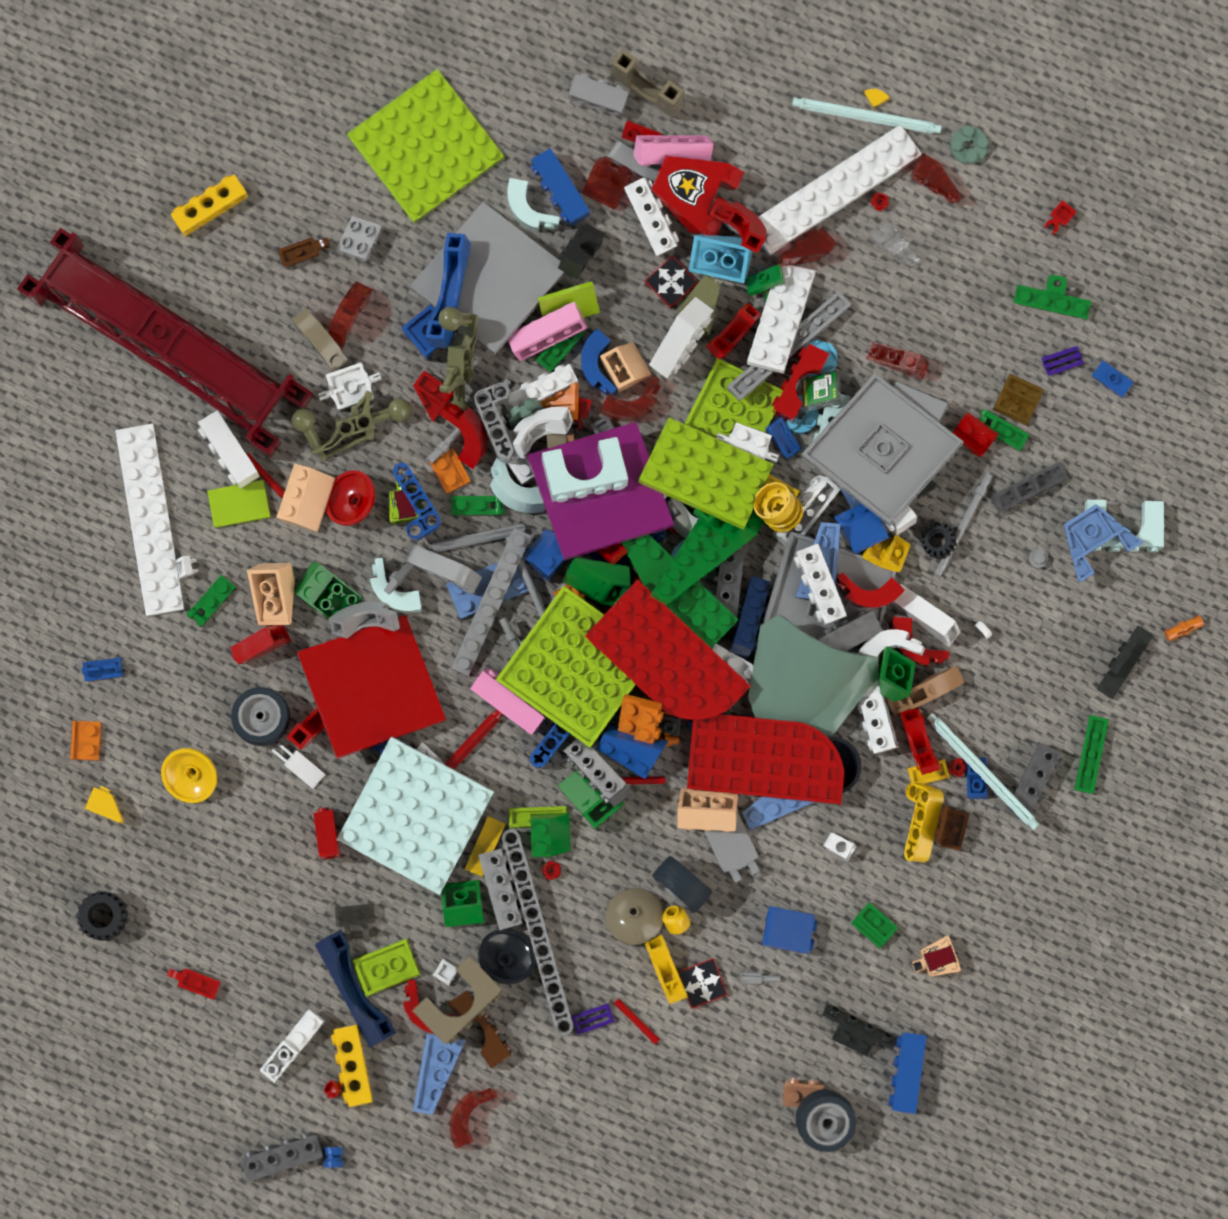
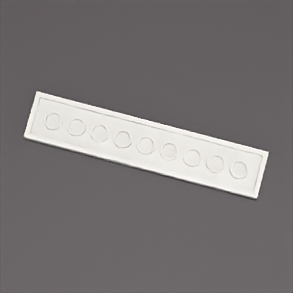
M897 126L760 215L759 219L763 222L767 231L766 240L762 247L770 256L920 158L922 153L902 126Z
M154 424L115 430L146 616L185 610Z

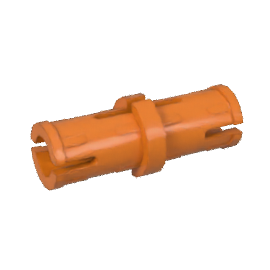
M1197 615L1190 620L1181 621L1178 625L1165 630L1164 634L1170 642L1180 636L1189 635V632L1203 627L1204 623L1202 618Z

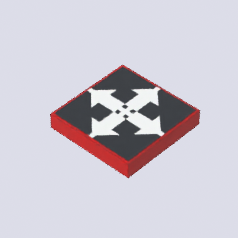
M673 256L644 281L670 309L698 284Z
M714 959L677 972L688 996L687 1000L691 1009L728 995Z

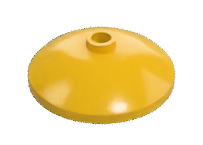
M180 748L171 752L164 760L161 768V777L165 788L173 797L186 803L204 801L216 788L218 779L216 768L211 759L197 749Z

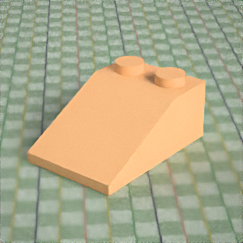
M263 563L247 570L258 625H290L292 623L295 583L291 563Z

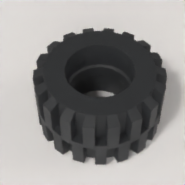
M96 891V893H91L82 900V904L77 908L79 912L76 913V917H78L77 923L81 927L80 930L86 936L95 940L105 941L112 940L115 936L118 937L120 932L126 928L124 927L125 924L128 923V911L126 910L125 903L122 902L120 897L110 892ZM105 904L112 909L113 919L108 926L103 928L97 927L92 921V912L98 905Z

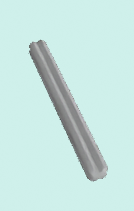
M519 524L433 542V552L438 553L505 539L510 536L513 528L526 533L525 525Z

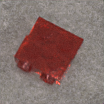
M599 157L595 161L582 194L616 210L625 192L624 187L629 185L633 173L629 172L630 168L625 165L617 166L613 164V160L609 157Z

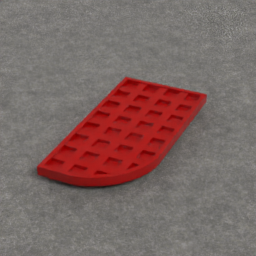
M639 580L623 594L585 635L595 647L654 702L662 703L664 711L679 718L700 720L720 715L731 708L751 687L744 678L666 605L651 597L652 592Z
M720 714L707 719L693 720L687 789L832 804L842 803L843 763L832 741L817 728L797 721Z

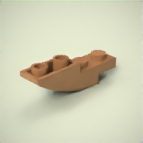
M955 665L912 685L909 697L897 702L886 699L893 714L897 715L900 712L910 708L914 709L938 698L965 682L958 666Z

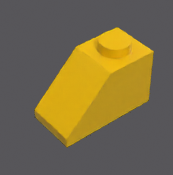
M100 786L99 789L94 787L85 809L123 824V816L115 796L110 794L111 790Z

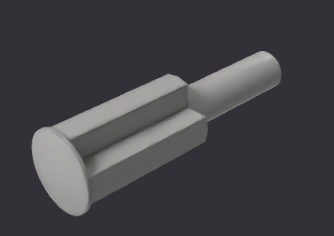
M741 972L740 980L741 983L761 984V981L780 982L781 977L762 975V972Z

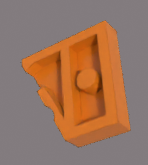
M572 383L567 389L560 390L553 397L545 399L541 402L543 408L568 407L572 419L578 420L579 384Z

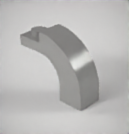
M384 602L354 604L338 611L329 618L333 634L346 639L356 631L366 627L377 626L394 632L400 628L396 612L389 610L388 604Z

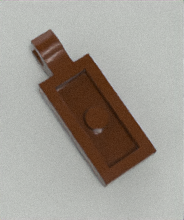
M311 237L278 249V253L285 269L320 256L319 250H324L331 246L328 238L315 242L314 238Z

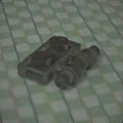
M374 903L335 907L336 927H344L345 932L342 933L347 942L352 941V939L363 938V940H369V937H377V930H369L368 924L376 923ZM362 925V930L351 931V926Z

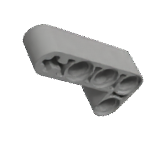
M497 383L478 391L475 394L474 400L499 461L507 463L513 459L514 450L496 406L507 402L510 393L506 384ZM503 389L506 391V394L503 397H498L496 391ZM484 396L488 398V402L480 404L478 399ZM488 414L496 416L492 422L487 421L485 417ZM496 431L503 433L500 439H495L492 435ZM503 443L505 450L509 451L508 456L502 454L501 445Z
M414 545L406 560V563L448 581L472 595L482 579L480 575L469 567L417 545Z

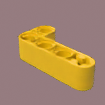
M910 783L906 788V796L909 800L916 802L904 856L907 861L925 863L930 858L934 833L938 825L944 795L941 790L930 785Z

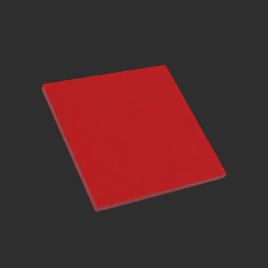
M406 615L398 617L400 628L395 632L382 627L371 626L356 631L347 639L339 637L297 652L336 759L385 743L391 737L399 738L446 721Z

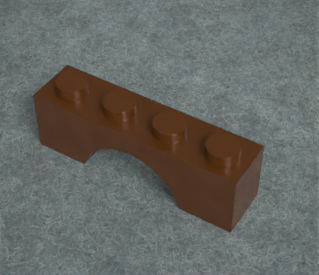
M466 990L447 1003L456 1017L466 1014L471 1009L474 1003V993H469ZM485 1012L480 1018L476 1016L473 1020L478 1022L485 1032V1044L480 1053L492 1069L511 1056L509 1052L512 1049L506 1040L503 1042L498 1037L501 1034L495 1024L492 1026L489 1024L487 1019L490 1017Z

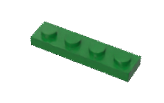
M1089 715L1073 791L1094 794L1109 719Z

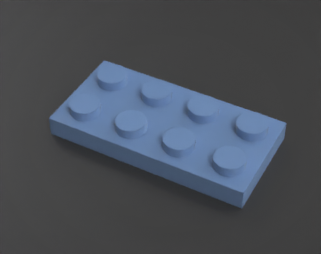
M498 563L476 571L482 579L473 595L461 590L450 582L446 584L460 619L476 613ZM518 567L502 602L529 592Z

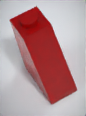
M284 625L267 626L230 647L233 659L240 665L251 662L292 642Z
M329 807L319 808L317 813H313L319 858L326 860L341 857L334 811L329 810Z

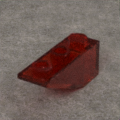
M922 153L910 174L912 180L919 185L925 184L934 194L940 193L944 195L948 202L959 204L962 196L941 164Z
M823 226L819 230L813 229L807 235V239L804 241L800 239L794 244V249L784 251L779 256L780 261L778 264L783 267L820 261L833 251L837 242Z
M873 341L865 358L923 380L929 362L922 354Z

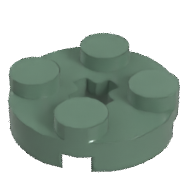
M965 126L956 131L951 139L950 148L952 155L963 164L978 163L987 153L988 139L978 128ZM965 142H973L972 146L974 149L969 148L967 150Z
M538 399L524 401L525 405L520 408L516 405L507 413L506 418L512 429L528 415L544 409Z

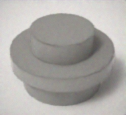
M1036 549L1031 552L1029 562L1034 568H1043L1048 563V555L1044 550Z

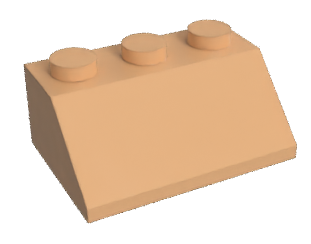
M294 464L276 518L283 523L318 532L335 478L315 469Z
M681 788L677 828L685 830L701 829L704 831L719 830L723 832L736 831L739 794Z

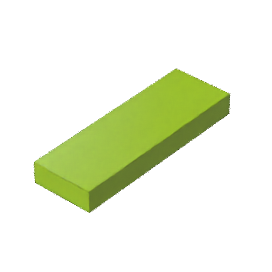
M567 806L509 808V828L531 827L530 814L567 813Z

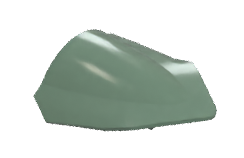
M777 615L760 626L750 683L751 687L748 695L756 718L807 723L829 737L837 731L846 717L879 678L878 658L868 654H856L831 647L804 633L783 616Z

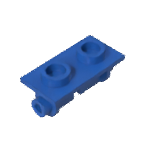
M121 657L83 662L82 674L84 675L85 682L123 677Z

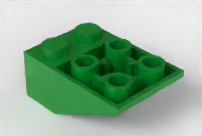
M574 557L562 581L599 604L613 606L630 587V571L628 566Z
M314 561L294 586V595L328 620L338 611L358 604L363 598L321 564Z
M576 770L561 782L558 787L592 828L596 830L624 806V802L621 801L616 807L610 802L606 804L599 796L601 792L599 790L595 792L588 784L590 782L589 779L586 778L584 780Z

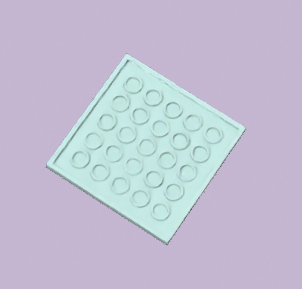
M391 737L337 840L440 895L495 791Z

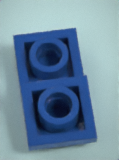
M978 757L987 767V757ZM967 763V799H986L987 783Z

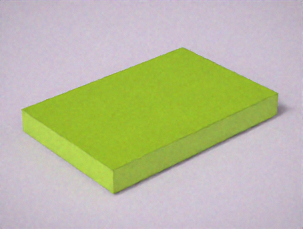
M592 281L538 297L542 317L572 302H575L579 307L583 317L600 313Z
M264 480L250 482L241 489L238 485L207 490L214 528L271 518Z
M407 939L352 960L366 997L421 975Z

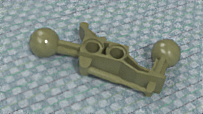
M447 307L439 314V324L447 331L458 329V334L453 344L448 346L447 375L443 385L440 386V392L451 393L454 390V400L451 403L458 405L465 412L470 407L465 401V384L472 382L474 377L473 353L478 332V315L461 313L454 307Z
M365 391L364 396L359 402L351 407L352 415L335 420V431L330 439L323 443L313 427L315 416L310 410L306 408L297 409L291 416V423L295 430L304 433L312 448L310 449L312 454L318 453L321 460L325 461L326 458L347 450L368 439H373L374 424L389 419L396 422L408 420L412 413V407L406 399L398 398L393 400L388 408L370 413L369 403L372 393ZM361 405H363L361 412L359 413L358 408ZM361 417L368 418L369 422L366 426L359 425L358 421ZM344 422L350 424V429L347 432L340 430V426ZM365 432V435L344 444L342 447L326 455L323 451L334 448L343 438Z

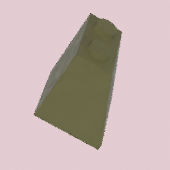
M706 275L703 276L680 306L677 316L695 297L714 311L710 316L712 321L706 328H703L705 333L702 337L708 340L720 285L717 279Z

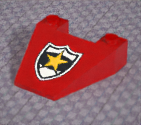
M665 156L651 191L690 233L694 235L717 236L722 222L709 216L707 213L719 186L726 190L737 189L744 171L730 163Z

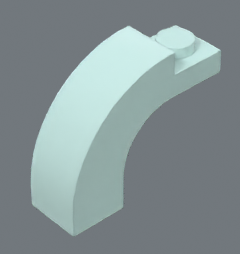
M509 178L507 189L508 203L516 220L524 227L535 232H539L540 225L547 230L559 228L560 217L541 214L529 207L526 201L528 181Z
M496 458L491 467V473L494 478L490 484L495 496L504 505L519 512H544L545 506L538 487L526 488L516 484L510 478L506 464Z
M383 558L375 559L372 569L373 575H377V578H371L370 582L378 599L381 602L387 603L388 608L397 612H422L419 591L398 592L394 590L389 595L383 591L388 585Z

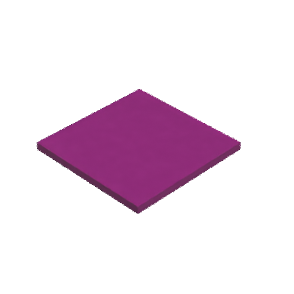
M636 422L527 455L564 560L674 527L663 494L638 483L648 462L649 455ZM614 437L618 438L628 477V484L625 488L617 491L614 489L606 490L603 494H587L584 498H568L565 502H552L542 463L543 452L561 449L568 473L578 480H590L598 476L603 468L598 451V441Z

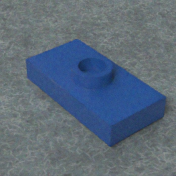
M1105 361L1100 363L1091 376L1121 398H1123L1134 383Z
M782 417L765 428L767 433L772 435L771 439L785 460L802 449Z

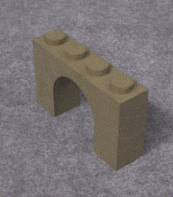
M621 49L611 63V77L673 118L683 105L684 90L668 80L665 86L652 81L638 68V59L624 49Z
M470 956L455 969L469 983L474 992V1003L466 1014L460 1017L446 1016L428 997L413 1010L444 1045L448 1043L452 1045L459 1038L457 1034L462 1029L464 1031L468 1030L474 1024L472 1020L476 1016L480 1018L488 1010L486 1006L490 1002L495 1004L502 997L500 994L502 989Z

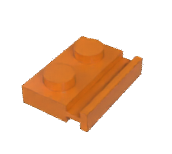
M454 448L445 454L442 453L433 464L429 462L446 494L471 482L462 463L457 459L458 456Z
M72 721L71 760L99 761L101 722Z

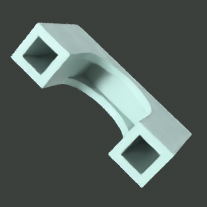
M614 437L598 441V451L603 468L598 476L590 480H578L568 473L561 449L543 452L542 463L552 502H565L568 498H584L587 494H603L606 490L614 489L617 491L625 488L628 484V477L618 438Z
M1086 500L1085 511L1095 504L1106 511V500ZM1144 501L1142 503V526L1136 537L1140 538L1143 543L1130 552H1139V549H1147L1149 553H1156L1158 549L1164 547V501ZM1116 536L1093 551L1109 548L1110 552H1119L1120 549L1125 548Z

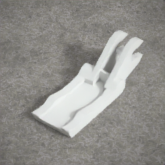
M278 742L277 745L291 757L286 760L274 749L272 752L285 762L284 765L314 789L326 774L297 750L292 754Z

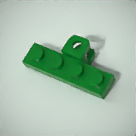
M1051 274L1047 279L1045 290L1017 284L1013 303L1088 319L1092 301L1065 295L1066 278ZM1055 280L1060 281V284L1057 287L1054 286Z

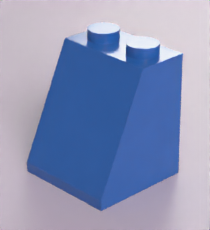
M547 529L541 533L522 556L523 560L548 583L569 561V559H563L554 532Z
M769 906L762 946L808 954L809 951H813L814 939H811L812 931L816 932L818 920H814L815 915Z

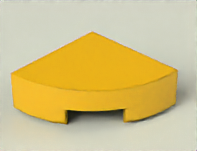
M879 89L864 91L872 108L890 99L885 92Z

